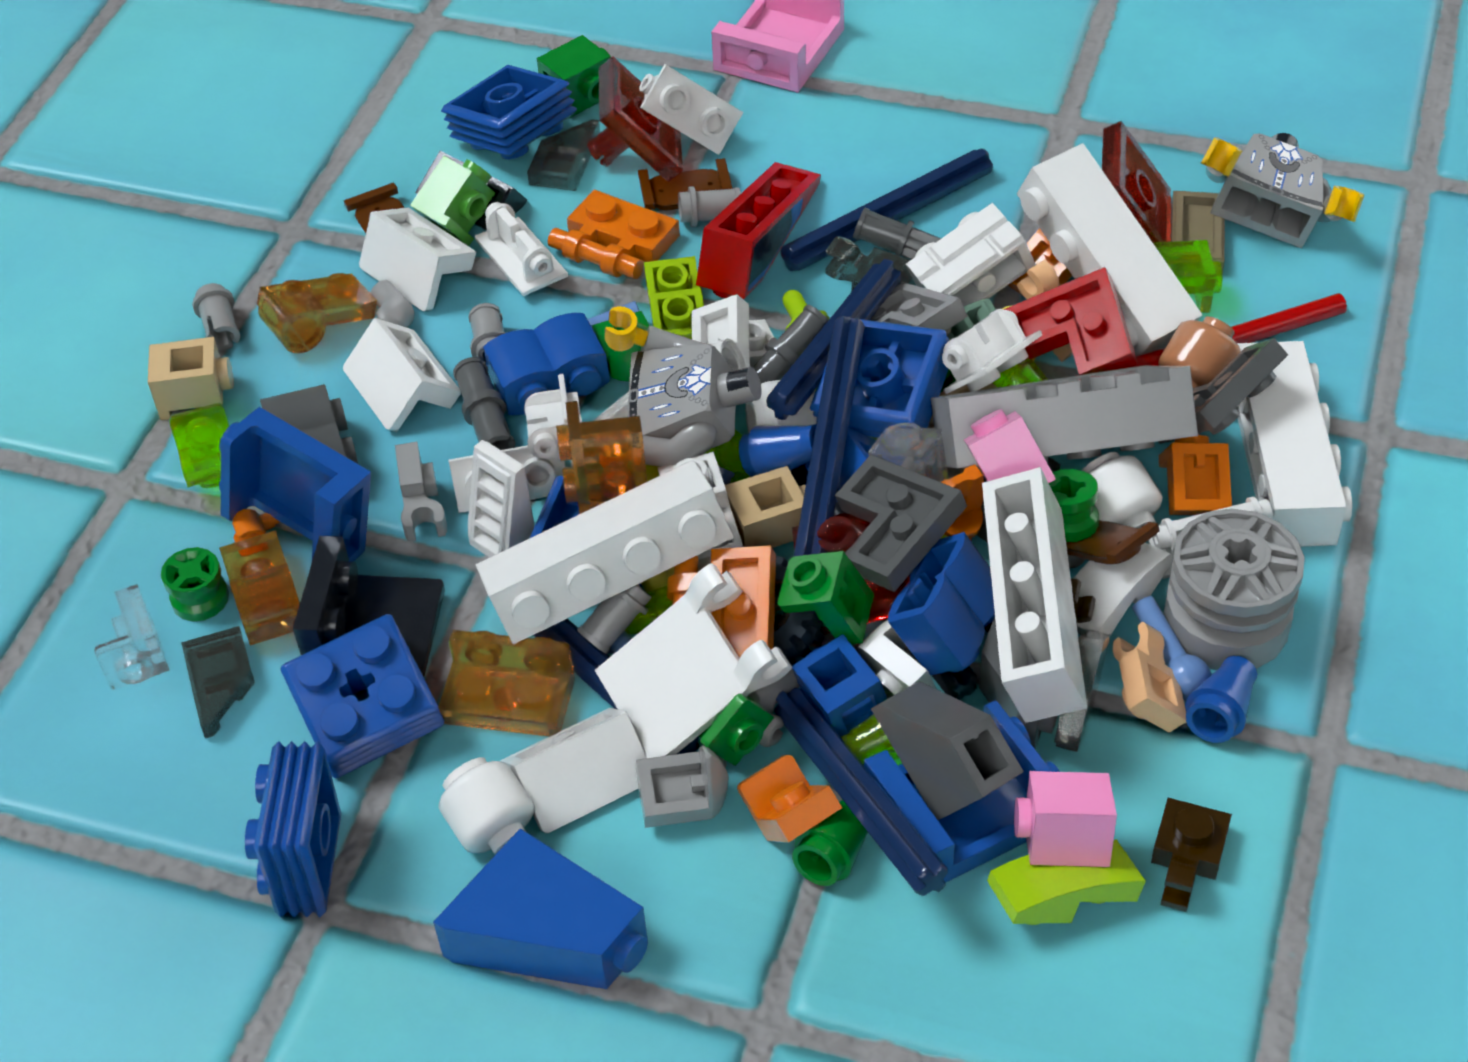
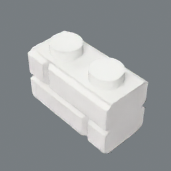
M991 203L980 212L966 215L956 229L936 243H928L921 247L916 253L915 258L905 265L916 286L958 297L964 307L975 301L992 297L1036 264L1023 236L1010 221H1007L1001 211Z

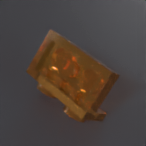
M577 401L565 402L568 424L556 425L560 461L572 460L573 467L562 468L566 503L578 501L579 514L647 482L640 416L580 423Z
M452 631L449 647L453 662L438 706L444 719V724L548 737L562 730L575 682L570 645L568 643L554 641L545 637L526 638L513 645L509 636L497 635L489 631Z

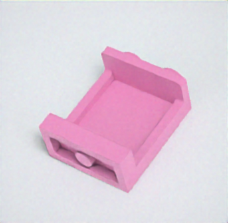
M755 0L736 25L719 21L711 31L713 70L798 93L844 31V0Z

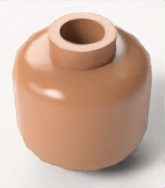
M1207 316L1203 322L1196 320L1181 322L1163 351L1158 363L1159 366H1190L1192 386L1195 388L1210 383L1241 351L1239 345L1232 339L1235 333L1234 330L1225 322Z

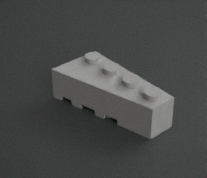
M1143 365L931 398L939 466L959 468V474L963 473L965 468L974 464L978 467L964 439L974 434L971 425L984 416L1000 409L1003 410L1006 416L1016 411L1023 418L1047 464V456L1067 454V459H1084L1102 455L1101 449L1120 447V451L1141 450L1155 447L1154 442L1198 436L1190 366Z

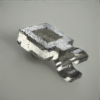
M836 236L826 249V254L834 258L826 267L825 273L834 279L852 282L851 292L874 264H880L883 259L894 261V268L901 271V280L898 285L903 282L916 285L905 265L910 261L909 259L876 247L866 256L853 241L840 236Z

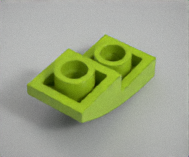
M695 256L644 262L652 326L692 339V310L704 306L702 290L700 286L696 285L698 272Z
M1114 839L1110 867L1030 865L1028 854L991 870L987 882L1013 924L1037 925L1040 923H1072L1080 902L1096 904L1105 902H1137L1146 880L1118 840Z

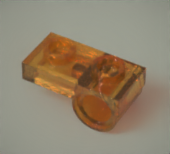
M335 273L329 277L302 281L287 280L281 284L259 287L257 305L259 306L258 314L263 323L289 352L299 354L313 349L322 340L326 326L373 319L377 300L352 273Z
M276 531L219 547L250 646L292 633L300 602Z

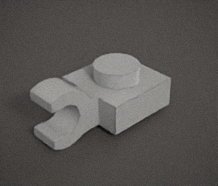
M417 441L395 445L399 482L404 503L401 522L406 539L409 542L416 541L415 528L423 522L434 523L438 537L445 536L448 527L444 509L439 502L428 498L438 496L433 462L422 464Z

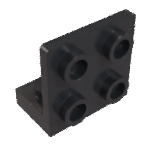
M319 536L293 625V632L300 654L303 655L383 615L390 614L393 616L424 677L445 592L443 581L441 579L358 575L356 562L349 561L343 537Z

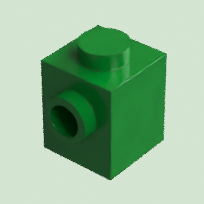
M583 35L536 58L538 73L569 82L566 89L572 91L569 98L575 100L571 106L577 108L576 112L569 118L615 95L613 84L615 67L610 54Z

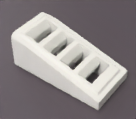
M481 440L474 446L468 538L471 546L490 558L529 539L534 528V520L524 465L489 442Z

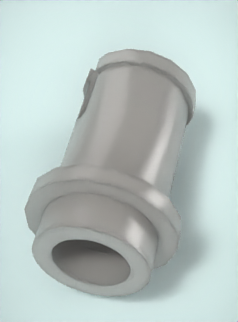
M691 186L688 187V192H679L678 209L680 222H690L691 227H696L698 221H712L741 194L740 188L695 191V187Z
M210 283L197 290L192 302L194 313L199 318H202L206 333L205 337H214L218 350L230 349L233 347V343L231 342L229 332L232 341L238 343L241 337L232 313L235 304L232 293L222 285Z
M491 303L478 304L472 308L468 316L474 337L470 344L472 357L481 358L483 362H486L483 346L492 339L505 334L502 324V313H500L498 306Z
M637 584L602 601L587 621L577 630L590 643L607 654L612 644L640 612L644 615L647 614L649 610L645 605L652 596Z

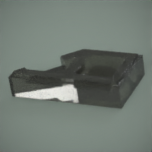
M589 120L541 140L527 171L529 185L576 191L600 136L599 120Z
M240 626L181 642L197 714L205 739L215 736L221 728L219 721L235 700H242L255 683Z
M1090 629L1078 639L1087 709L1060 715L1054 739L1056 747L1075 752L1079 750L1097 694L1110 634Z

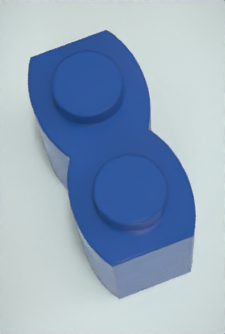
M584 313L559 315L543 322L534 330L521 329L507 332L492 339L483 346L488 372L497 391L504 398L509 415L525 414L524 405L530 395L537 392L560 389L559 374L564 375L566 393L577 392L578 397L588 395L610 381L606 354Z
M965 532L938 540L910 573V582L896 597L888 614V623L919 663L927 669L930 676L947 671L959 672L970 666L979 654V647L985 632L984 627L989 625L995 617L990 566Z

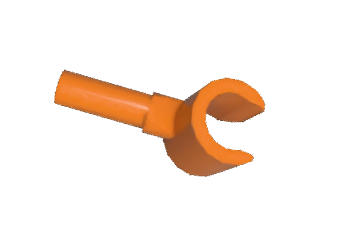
M252 509L238 511L233 518L232 525L236 532L233 538L239 552L245 555L260 552L268 544L269 538L266 530L275 527V525L281 522L268 513L259 515L258 512Z

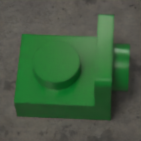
M844 551L794 556L789 560L777 603L784 613L815 611L818 618L826 625L835 639L843 634L851 645L863 644L874 592Z
M738 693L714 723L699 735L701 738L700 742L714 751L716 755L736 766L744 755H747L758 746L763 737L764 730L775 717L751 696L748 695L746 697Z

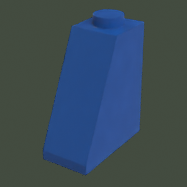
M519 829L433 921L442 956L452 963L601 989H608L622 971L624 973L632 971L642 960L648 946L643 906L522 829Z

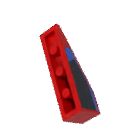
M778 162L772 164L704 227L696 285L711 289L715 295L721 298H728L737 294L742 299H745L765 277L819 186L821 174Z

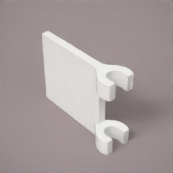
M712 563L702 568L693 577L683 597L595 669L596 674L617 709L628 713L647 758L676 755L714 723L735 695L741 693L747 697L750 693L780 680L792 669L781 649L775 646L770 650L763 640L752 644L739 658L711 612L729 605L743 591L731 573L725 571L721 574L716 565Z

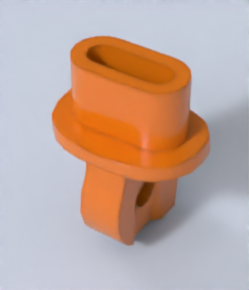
M976 464L965 468L963 473L950 479H944L941 482L961 490L967 504L965 510L944 535L952 536L965 532L971 542L972 537H975L980 531L983 522L981 506L983 503L982 483H984V477Z

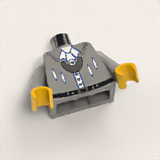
M1261 133L1253 134L1246 147L1234 146L1227 141L1214 137L1201 161V164L1206 166V174L1209 179L1216 183L1224 182L1211 208V214L1299 248L1304 246L1317 221L1331 222L1345 218L1355 222L1365 196L1359 191L1334 185L1332 190L1328 181L1323 178V160L1316 154L1300 149L1297 139L1287 133H1278L1272 136V138Z
M617 306L609 311V322L613 326L623 328L624 330L606 327L605 341L607 345L615 351H625L636 344L641 346V351L631 354L627 427L617 421L603 422L598 426L597 442L600 444L598 457L601 463L609 468H617L625 464L628 457H632L636 464L659 467L676 465L684 459L703 455L709 449L729 442L735 435L736 405L756 401L761 398V382L756 370L753 367L733 370L713 345L692 340L653 326H649L647 331L637 327L635 313L629 308Z

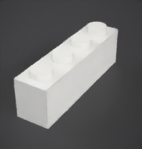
M1084 143L1032 167L1017 192L1025 214L1037 223L1050 242L1053 255L1059 262L1065 264L1074 279L1103 267L1107 269L1113 280L1136 356L1165 348L1181 322L1188 320L1198 321L1203 316Z
M1304 341L1278 342L1288 356L1273 370L1277 376L1276 379L1264 391L1251 398L1247 396L1236 407L1240 412L1237 418L1255 498L1258 501L1265 499L1269 501L1273 512V520L1280 522L1294 535L1300 547L1337 545L1343 521H1350L1352 516V496L1348 486L1341 487L1339 479L1341 470L1340 450L1337 444H1330L1328 437L1330 429L1329 408L1327 403H1319L1317 395L1319 391L1318 367L1316 363H1309ZM1256 343L1237 344L1240 347V351H1242L1245 347L1254 345Z
M694 460L475 565L487 594L514 645L734 537L713 488Z
M1041 467L982 483L1002 684L1025 723L1087 709L1062 509Z

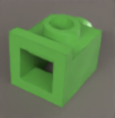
M443 156L410 206L424 218L469 247L474 238L468 233L475 222L482 217L488 203L495 194L486 185L491 175L468 159L465 160L463 165H460Z

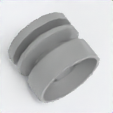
M1233 508L1207 512L1187 523L1176 538L1164 608V616L1187 654L1201 658L1210 669L1214 670L1220 668L1223 661L1230 656L1244 657L1256 669L1278 656L1288 641L1294 605L1297 602L1299 588L1303 579L1305 557L1297 538L1278 521L1258 512Z

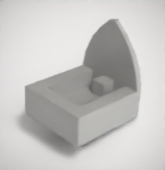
M701 746L699 752L636 760V775L645 828L708 820L714 818L720 812L727 795L729 775L720 758L710 748Z

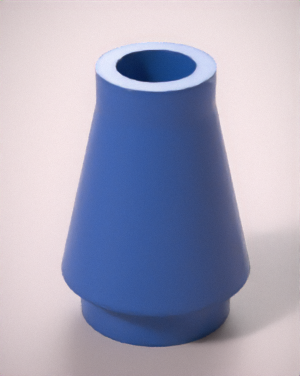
M816 424L809 426H754L750 433L744 434L739 442V457L743 469L750 477L784 466H788L791 471L810 462Z
M1241 656L1227 657L1220 668L1187 697L1185 703L1186 722L1196 736L1208 742L1222 743L1243 731L1252 688L1258 675L1255 666L1249 660Z

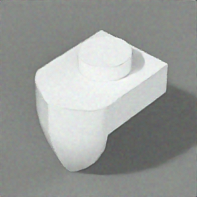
M888 620L874 629L863 641V644L856 648L859 655L876 673L887 696L892 697L919 681L937 689L927 669L903 651L906 645L888 623Z

